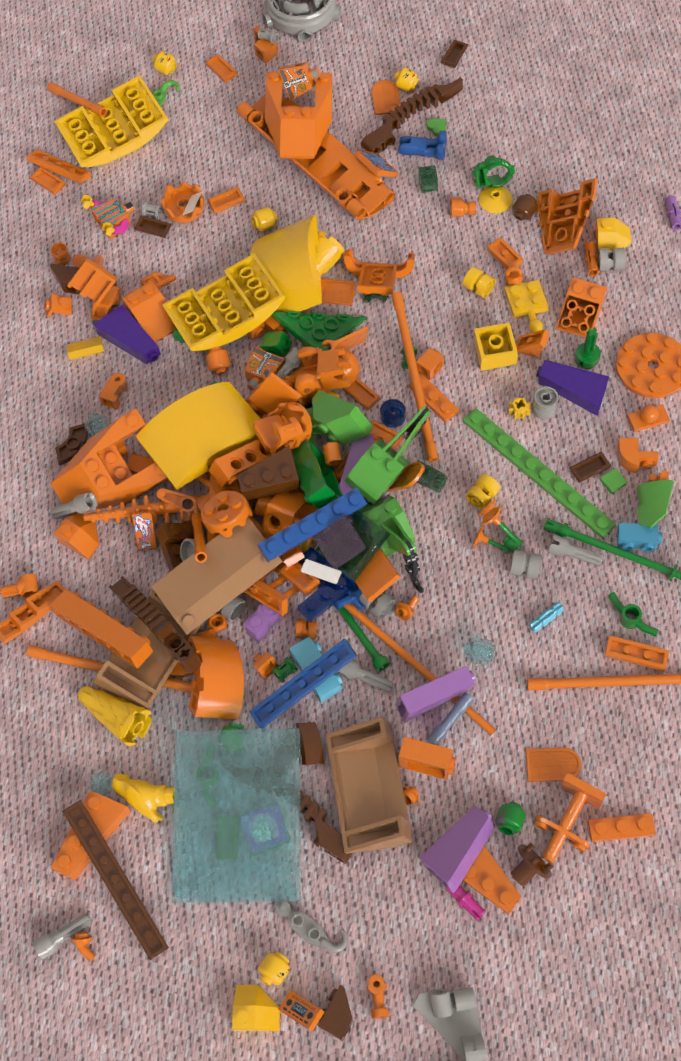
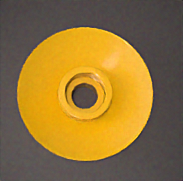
M501 186L487 187L479 195L480 206L490 213L506 211L510 208L513 201L510 191Z

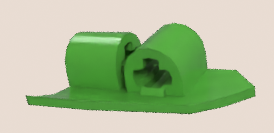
M657 480L637 486L639 500L637 511L640 525L651 529L666 516L674 485L673 480Z

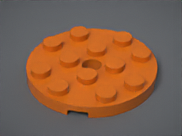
M644 333L634 336L621 346L617 354V375L628 390L642 397L663 398L674 392L676 393L681 389V344L673 338L659 333ZM655 362L658 367L650 368L648 363Z

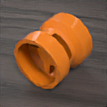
M58 242L52 245L50 251L56 264H68L71 256L66 244Z
M296 620V638H317V634H315L317 620Z

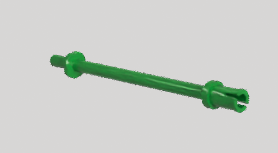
M550 518L546 520L544 530L558 534L561 537L568 536L670 575L669 581H672L673 577L681 580V571L677 570L678 565H674V568L665 566L570 529L567 523L561 524Z

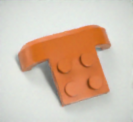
M353 249L345 250L344 264L348 271L356 276H360L357 292L363 294H393L396 278L407 276L412 271L415 262V254L412 252L408 253V259L402 264L360 262L355 259Z

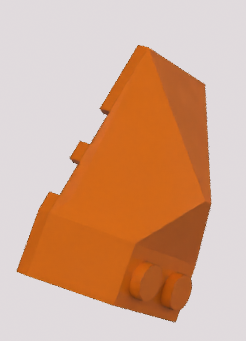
M593 178L581 181L579 190L559 194L553 189L538 192L537 213L540 216L539 226L543 231L541 237L545 254L549 255L576 249L596 197L598 179Z

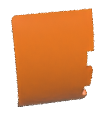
M189 636L188 643L193 647L201 660L200 668L194 672L195 681L191 682L189 710L195 717L238 720L243 704L244 672L241 656L236 644L228 639Z

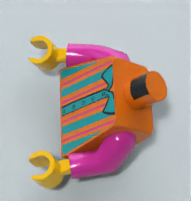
M83 195L81 199L85 209L91 207L94 219L110 239L117 234L123 235L129 224H131L128 214L135 211L131 202L122 206L117 199L96 201L92 200L88 195Z

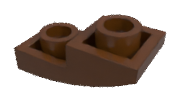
M316 722L296 723L297 744H301L302 765L324 764L322 744Z

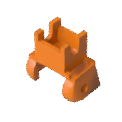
M308 346L298 350V357L303 362V366L299 369L295 380V390L302 395L298 400L299 404L305 406L312 403V398L319 390L327 393L328 390L350 387L348 378H344V369L351 368L349 359L338 360V356L346 355L344 348L323 351L319 347Z

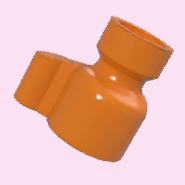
M450 197L451 217H462L465 213L475 215L476 202L469 201L465 203L461 197Z

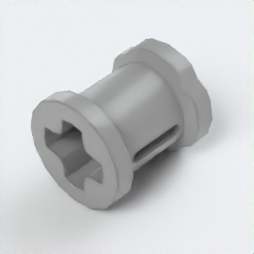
M144 201L141 210L142 215H149L160 219L163 213L162 204L155 205L149 203V201Z

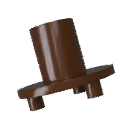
M529 843L527 846L524 844L518 846L519 854L523 860L511 871V876L521 886H525L536 874L545 879L552 877L551 869L554 867L553 864L550 862L546 864L533 851L535 846L532 843Z

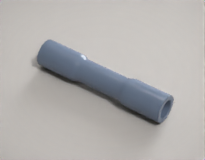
M464 692L453 706V709L426 740L431 744L438 745L455 721L475 699Z

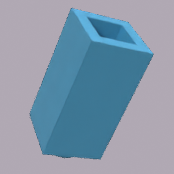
M619 522L617 528V547L626 551L642 549L644 552H651L657 549L658 544L662 543V532H659V525L657 524L650 529L638 523Z

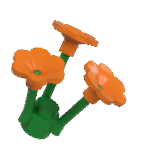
M495 499L478 514L479 518L483 515L485 516L482 521L483 525L480 527L472 547L475 548L479 542L498 547L505 553L509 550L514 553L523 541L514 535L498 517L502 507H494L497 503ZM493 522L507 534L502 540L504 545L490 540V537L483 535L485 524Z

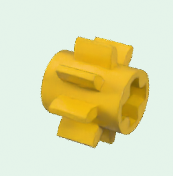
M515 397L514 402H509L508 407L510 409L508 414L513 415L514 420L517 418L524 420L525 415L530 416L531 410L529 408L531 403H527L525 397Z

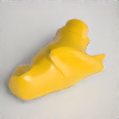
M121 773L116 774L112 780V789L132 808L154 823L164 820V817L157 811V807H165L169 804L177 803L178 792L176 787H168L165 784L154 785L141 779H130L128 774Z

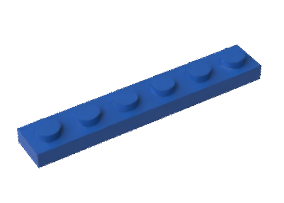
M355 488L259 543L258 548L266 561L270 562L365 507L367 502L358 488Z
M346 639L340 641L249 711L258 727L263 729L355 659L357 654Z

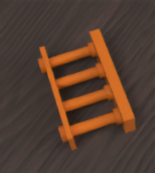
M284 561L244 591L281 616L288 612V599L299 592L295 586H292L283 594L275 590L287 581L279 572L286 565ZM273 571L281 575L270 584H265L261 581Z

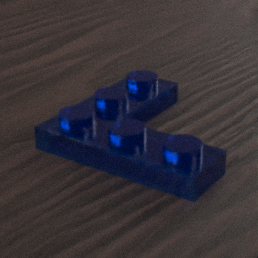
M312 547L303 553L305 558L298 561L302 566L305 560L308 559L336 569ZM342 573L337 584L318 578L323 586L298 605L297 610L311 623L353 589L354 584Z

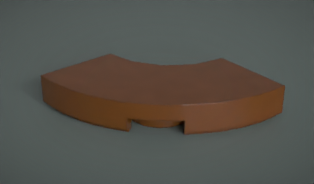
M87 423L70 427L67 440L62 445L55 447L59 465L69 462L85 445L89 435Z

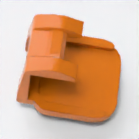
M272 415L259 419L253 424L254 432L267 452H271L272 455L289 445L291 449H295L301 444L303 430L295 417L288 418L287 420L283 415Z

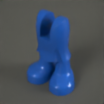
M440 131L435 139L402 136L400 137L398 153L402 155L428 156L444 160L447 131Z

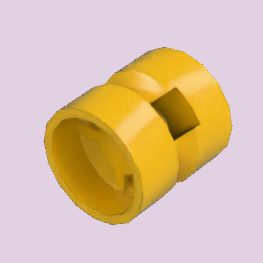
M474 266L465 275L462 285L470 291L475 290L476 295L485 299L493 290L496 279L489 274L484 275L482 270Z
M481 474L474 483L475 486H472L465 494V498L470 504L482 510L491 502V498H494L501 488L494 478L487 474Z

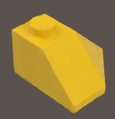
M614 217L596 219L594 231L597 252L598 248H609L612 250L614 247L625 248L631 244L630 227Z
M236 985L232 1030L235 1032H279V1006L259 985Z

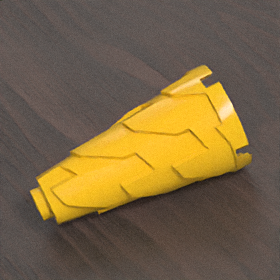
M318 231L319 245H315L316 268L320 276L326 273L339 259H342L345 254L343 253L345 250L342 245L332 236L329 239L326 238L327 233L323 231Z
M89 685L82 687L78 691V701L126 746L137 744L134 741L139 735L140 739H142L149 730L152 717L148 715L152 713L148 709Z

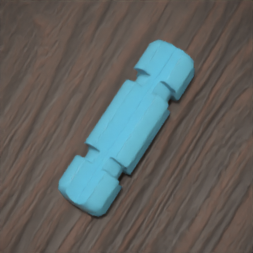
M559 602L553 604L552 608H548L540 614L537 620L534 619L529 623L530 629L533 632H538L542 626L544 627L556 618V615L558 616L563 612V606Z

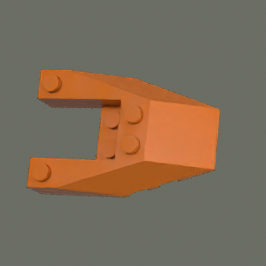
M266 72L265 123L274 140L279 157L314 159L332 121V73H321V77L316 78L315 106H282L283 82L279 72Z
M136 408L91 437L50 483L62 504L73 501L75 496L86 492L95 495L97 499L96 509L120 505L121 502L126 504L168 480L156 463L133 475L116 445L140 432L146 425ZM78 512L71 513V514H69V516L75 515V514H77Z

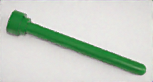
M344 607L339 608L338 611L373 658V667L376 671L381 672L389 667L390 661L386 656L377 652L349 611Z

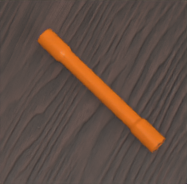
M53 82L47 85L49 92L83 106L101 117L106 116L107 109L82 98Z
M196 512L191 516L195 541V560L199 563H204L207 560V550L204 541L203 522L201 520V513Z

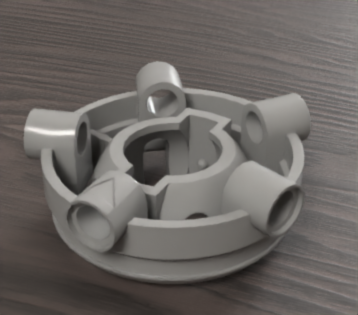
M266 0L267 13L263 14L264 23L268 25L267 28L275 26L283 32L296 34L300 42H309L312 39L311 33L321 30L332 20L339 21L342 8L336 5V0H310L313 2L314 9L309 14L306 3H292L295 0Z

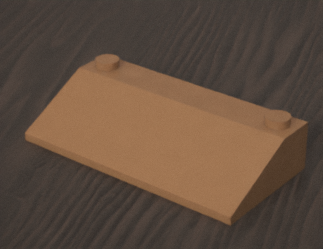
M248 516L245 526L237 525L233 527L231 537L226 538L219 534L205 545L207 560L204 563L197 562L194 553L151 586L186 635L283 562L280 557L270 562L266 561L258 548V544L266 539Z
M153 590L148 600L188 642L189 636H195L201 625L186 635ZM136 617L131 628L136 631L137 635H144L150 640L153 653L138 669L117 655L112 654L97 674L94 684L112 695L148 709L176 666L177 661L143 621Z
M379 717L327 733L326 740L344 853L388 849L412 843V834L391 724L383 717Z

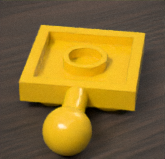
M534 280L505 286L504 291L513 318L528 315L530 319L529 330L532 333L542 330L543 323L537 319L536 314L548 311L549 306L540 281Z

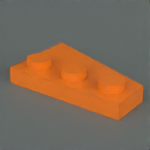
M483 846L462 881L509 915L521 898V895L487 848Z

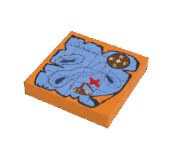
M357 150L355 157L376 176L396 177L399 173L378 153Z

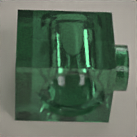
M436 166L419 167L418 180L421 193L438 191Z

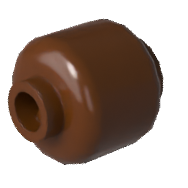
M530 194L520 195L512 206V210L515 213L514 217L520 221L531 219L538 208L537 200Z

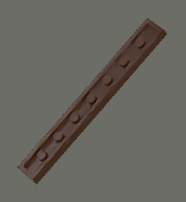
M79 800L62 811L149 960H152L169 948L83 802Z

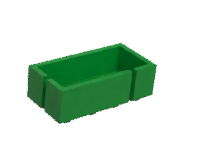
M308 439L300 444L298 448L291 451L298 478L301 482L299 485L304 491L305 495L303 497L309 505L313 504L317 511L343 496L332 466L326 465L324 454Z

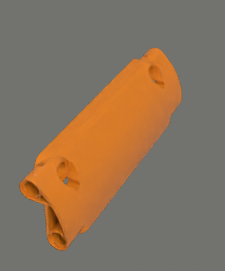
M265 95L253 106L246 101L242 102L237 108V113L256 132H259L275 146L274 140L269 133V128L265 123ZM283 96L282 106H298L295 102L290 101L289 97L285 98ZM328 131L325 137H323L314 159L288 158L330 195L341 208L348 211L357 220L375 215L395 198V193L384 184L381 177L376 176L355 157L354 153Z

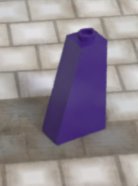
M123 305L93 323L99 336L145 364L156 361L161 355L158 345Z
M544 360L543 366H539L537 370L538 384L555 389L558 395L598 416L609 376Z

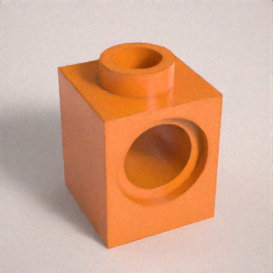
M429 348L416 361L418 372L431 380L444 366L443 355L439 351Z

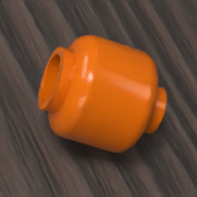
M222 347L208 350L205 359L209 371L216 372L217 375L226 373V369L231 366L227 350L222 349Z

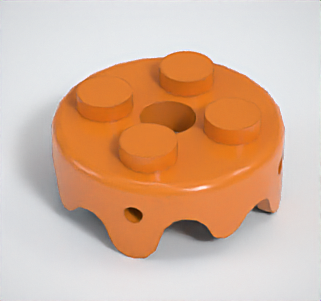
M182 182L176 188L170 184L167 185L164 197L161 198V203L168 219L177 223H188L197 219L202 214L205 206L202 193L192 212L183 215L186 206L181 207L180 205L182 203L188 204L192 195L201 192L200 187L197 184L191 186L185 182Z
M292 401L280 403L274 411L267 415V417L283 415L287 420L288 418L295 417L303 430L301 444L310 439L312 433L311 417L301 404Z
M236 491L219 492L210 498L201 510V520L211 534L220 533L226 538L232 536L233 527L237 525L245 526L247 516L253 515L245 496Z

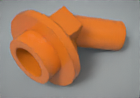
M413 595L407 604L404 602L397 603L395 606L396 615L403 621H407L413 616V608L420 599Z
M77 932L74 937H71V941L77 946L79 952L91 962L96 955L87 945L91 942L93 936L88 935V932Z

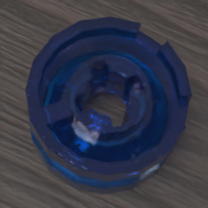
M389 399L381 405L380 417L382 423L387 427L397 428L405 422L406 409L400 400Z

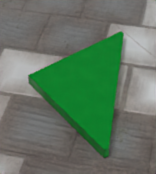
M275 310L271 315L272 318L306 347H319L323 351L331 349L330 346L322 348L323 341L339 340L349 335L366 320V317L362 315L361 317H353L346 314L325 315L326 313L314 312L305 314L298 311L276 312Z

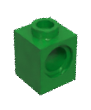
M283 331L266 332L260 347L266 352L279 357H285L292 341Z

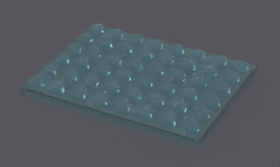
M300 729L176 732L172 903L301 901Z

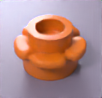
M214 614L210 617L208 626L218 633L226 629L227 619L221 614Z
M404 786L403 792L406 804L412 806L415 802L418 803V791L412 786Z

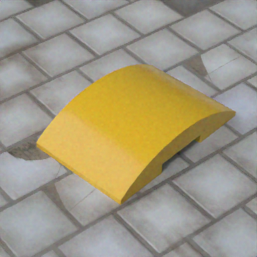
M140 75L111 90L113 95L97 103L107 109L105 117H101L88 109L85 110L81 106L54 121L81 167L107 164L139 149L150 141L167 123V116Z
M316 215L258 238L251 248L250 255L254 253L285 296L276 312H301L322 303L321 276L316 268L315 245H319Z
M254 253L225 269V276L198 291L191 288L162 305L191 351L219 347L246 335L268 319L285 299L280 288Z
M221 382L191 392L166 407L136 435V439L175 489L178 490L208 472V466L212 465L215 459L259 439L254 432L253 424L261 418L230 382Z

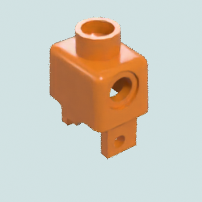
M293 490L259 498L255 507V514L263 517L262 530L268 534L275 535L315 512V506L313 504L309 505L303 497L304 493ZM312 537L306 540L305 542L310 544V542L312 541Z

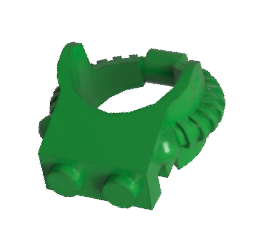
M494 155L488 156L482 163L479 162L473 167L474 171H472V175L475 177L474 184L478 189L483 188L484 185L486 187L505 185L515 174L514 165H511L505 159L496 158ZM497 166H503L508 169L502 178L499 175L487 176L488 171Z

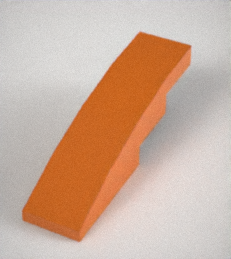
M58 580L26 598L24 605L10 612L9 618L0 623V640L4 645L22 634L52 610L50 604L65 590Z

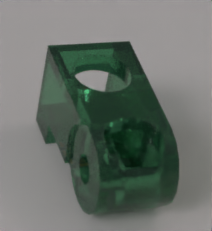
M421 462L424 465V471L416 483L440 493L448 480L447 476Z

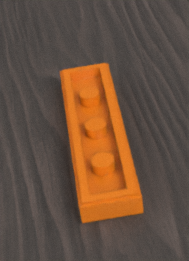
M38 149L27 155V161L80 184L91 177V172Z

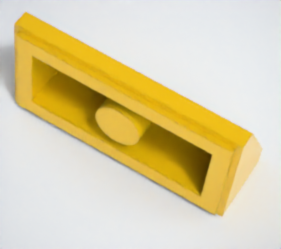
M101 336L67 344V354L70 360L105 352Z

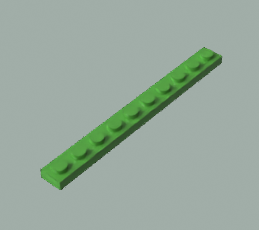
M474 408L463 418L464 424L602 539L616 527V523L477 408Z

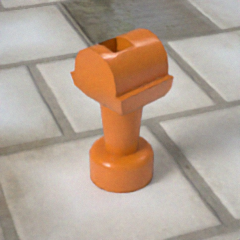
M374 974L369 978V985H367L368 991L373 996L375 1006L371 1010L372 1019L388 1018L389 1009L384 1007L383 994L386 991L387 984L384 983L381 975Z

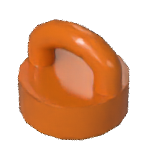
M518 267L508 268L505 271L506 283L509 285L522 283V270Z

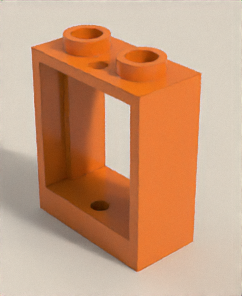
M404 736L399 753V767L448 780L449 774L453 775L456 765L453 749Z

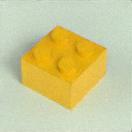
M510 323L474 329L473 341L481 371L517 364L518 352Z

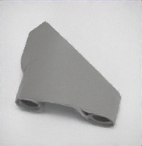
M473 987L454 991L438 989L418 994L412 1006L439 1032L463 1061H487Z

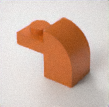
M256 26L253 29L254 38L257 41L254 43L255 55L264 63H267L277 55L278 43L273 44L268 40L259 39L258 31H260V27Z
M619 438L617 457L624 469L637 473L639 466L649 469L657 465L659 459L658 451H639L638 438Z

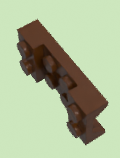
M162 523L156 530L169 572L183 562L180 557V546L183 540L194 539L192 523Z

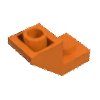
M112 286L98 306L93 301L91 319L98 321L111 312L112 305H119L121 287Z
M269 317L247 334L249 338L254 340L256 337H261L265 330L268 332L283 331L284 333L287 330L274 318Z

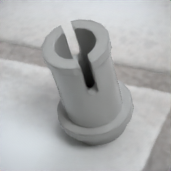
M259 29V39L268 40L273 44L279 41V33L276 30Z

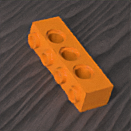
M257 439L215 459L209 471L222 488L227 485L233 486L238 482V474L272 456V454L267 452L260 440Z

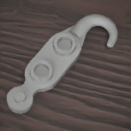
M281 901L277 904V914L281 917H287L292 930L309 944L324 948L331 953H338L346 948L348 936L343 929H340L342 942L339 945H334L328 940L322 927L305 913L292 911L290 904L286 901Z

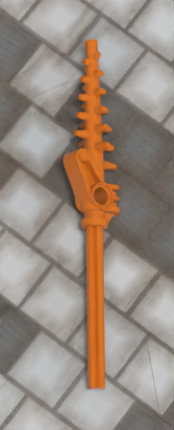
M299 485V489H298V490H295V491L304 493V491L301 489L300 485ZM161 488L157 491V497L162 500L161 502L149 503L148 496L146 495L144 496L143 505H137L136 499H132L131 507H125L124 502H121L119 509H113L112 506H108L106 511L96 509L94 513H84L83 518L84 521H91V523L95 522V520H103L104 523H108V519H115L116 523H120V518H127L130 524L133 523V512L152 510L154 524H157V515L163 514L165 523H170L171 513H180L182 523H185V521L191 523L192 514L200 513L197 505L206 494L196 497V495L189 496ZM259 498L248 500V502H256ZM187 499L193 501V507L189 510L183 507V503Z

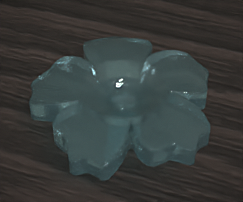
M103 772L102 775L100 773L93 774L91 777L93 782H90L89 790L106 796V790L110 791L112 789L110 774Z

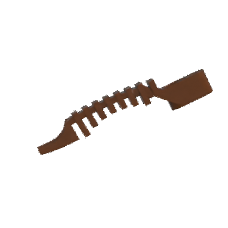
M460 77L447 85L434 84L432 87L427 86L426 90L422 89L419 91V94L415 93L413 98H407V102L403 101L401 106H396L394 111H389V117L387 115L383 116V126L366 135L361 141V146L365 151L378 154L386 150L389 145H393L396 141L395 136L392 134L393 130L401 128L400 122L401 124L405 123V117L409 119L410 112L413 115L416 114V108L421 112L423 105L426 109L431 108L430 102L436 108L438 107V100L441 104L448 101L463 89V79Z
M122 576L118 582L109 586L126 607L139 617L149 630L154 633L156 638L161 641L185 671L192 673L200 668L201 660L193 647L175 630L166 617L157 610L135 585L130 584Z
M225 759L223 760V767L239 781L251 788L255 783L254 788L256 792L261 793L264 787L266 793L271 794L274 789L276 796L280 797L283 793L284 799L288 802L290 800L293 806L297 807L299 804L297 809H299L300 813L304 814L308 810L304 818L309 823L311 820L315 822L318 833L313 843L317 847L320 845L325 849V852L342 863L347 864L353 853H344L342 834L323 822L327 816V810L321 808L319 811L320 806L318 802H312L311 797L308 795L304 796L302 790H296L293 784L289 783L288 785L284 778L281 777L279 779L277 774L274 772L271 774L269 769L265 767L264 769L258 766L242 769Z

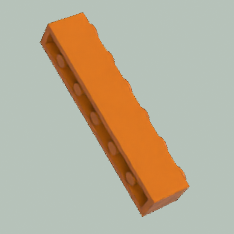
M65 589L50 604L57 617L136 669L153 653L150 646L151 642L146 636L137 635L133 628L123 626L122 622L116 617L112 619L105 610L101 608L98 610L91 601H84L75 591L72 593Z

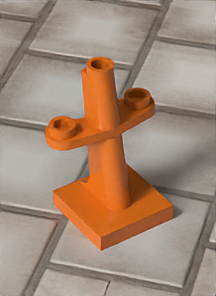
M77 254L73 257L72 262L79 269L67 286L69 288L72 286L80 291V295L84 298L88 296L98 306L110 288L115 286L117 277L103 267L104 259L102 256L96 255L91 260L81 254Z
M568 772L563 780L561 789L572 794L573 797L559 824L557 825L539 815H536L534 819L536 821L534 825L542 830L549 828L555 831L542 855L544 860L552 864L566 838L574 842L573 847L582 852L589 848L590 844L587 841L573 834L570 830L585 802L599 809L606 796L605 792Z

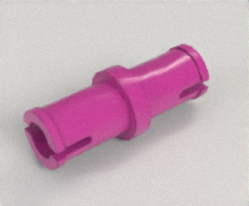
M460 885L454 893L446 887L445 890L459 902L458 905L461 908L464 907L476 921L483 916L482 914H485L486 910L472 898L473 895L470 892L467 893Z

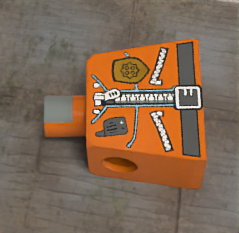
M307 62L286 65L278 70L290 101L311 90L316 85L314 79L321 77L320 69L318 67L310 69Z
M254 347L245 369L246 378L250 381L247 385L248 389L253 391L271 372L276 375L285 364V359Z

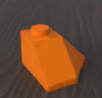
M80 513L65 518L53 533L59 543L88 560L100 545L96 521L93 523L91 521H84L83 514Z

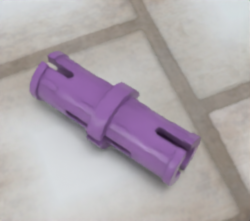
M673 195L665 198L667 217L670 218L672 229L679 230L681 229V210L677 206L676 197Z

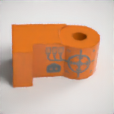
M115 373L107 381L99 395L102 405L118 410L121 405L119 397L128 387L124 374Z

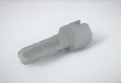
M292 347L285 356L286 362L276 374L280 379L289 376L294 369H299L303 364L301 358L298 357V349L296 347Z
M86 492L77 495L73 501L52 508L50 515L56 519L74 512L83 514L97 508V499L93 493Z
M553 535L552 544L548 548L549 553L560 557L569 555L597 566L602 564L603 555L572 545L567 538Z
M354 659L338 672V675L351 681L357 678L388 693L394 685L392 681L362 668L360 662Z
M84 913L52 935L45 933L31 943L43 961L57 952L58 945L91 925L92 921L88 914Z

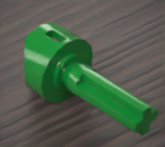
M589 328L587 330L585 343L579 345L576 350L575 362L580 368L589 370L596 366L600 360L601 350L596 345L598 336L596 328L592 330Z

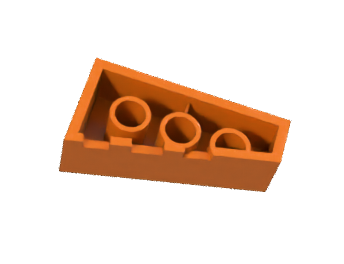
M91 790L83 803L105 841L108 840L112 833L118 829L121 822L131 813V810L126 805ZM71 827L51 869L75 881L91 860Z

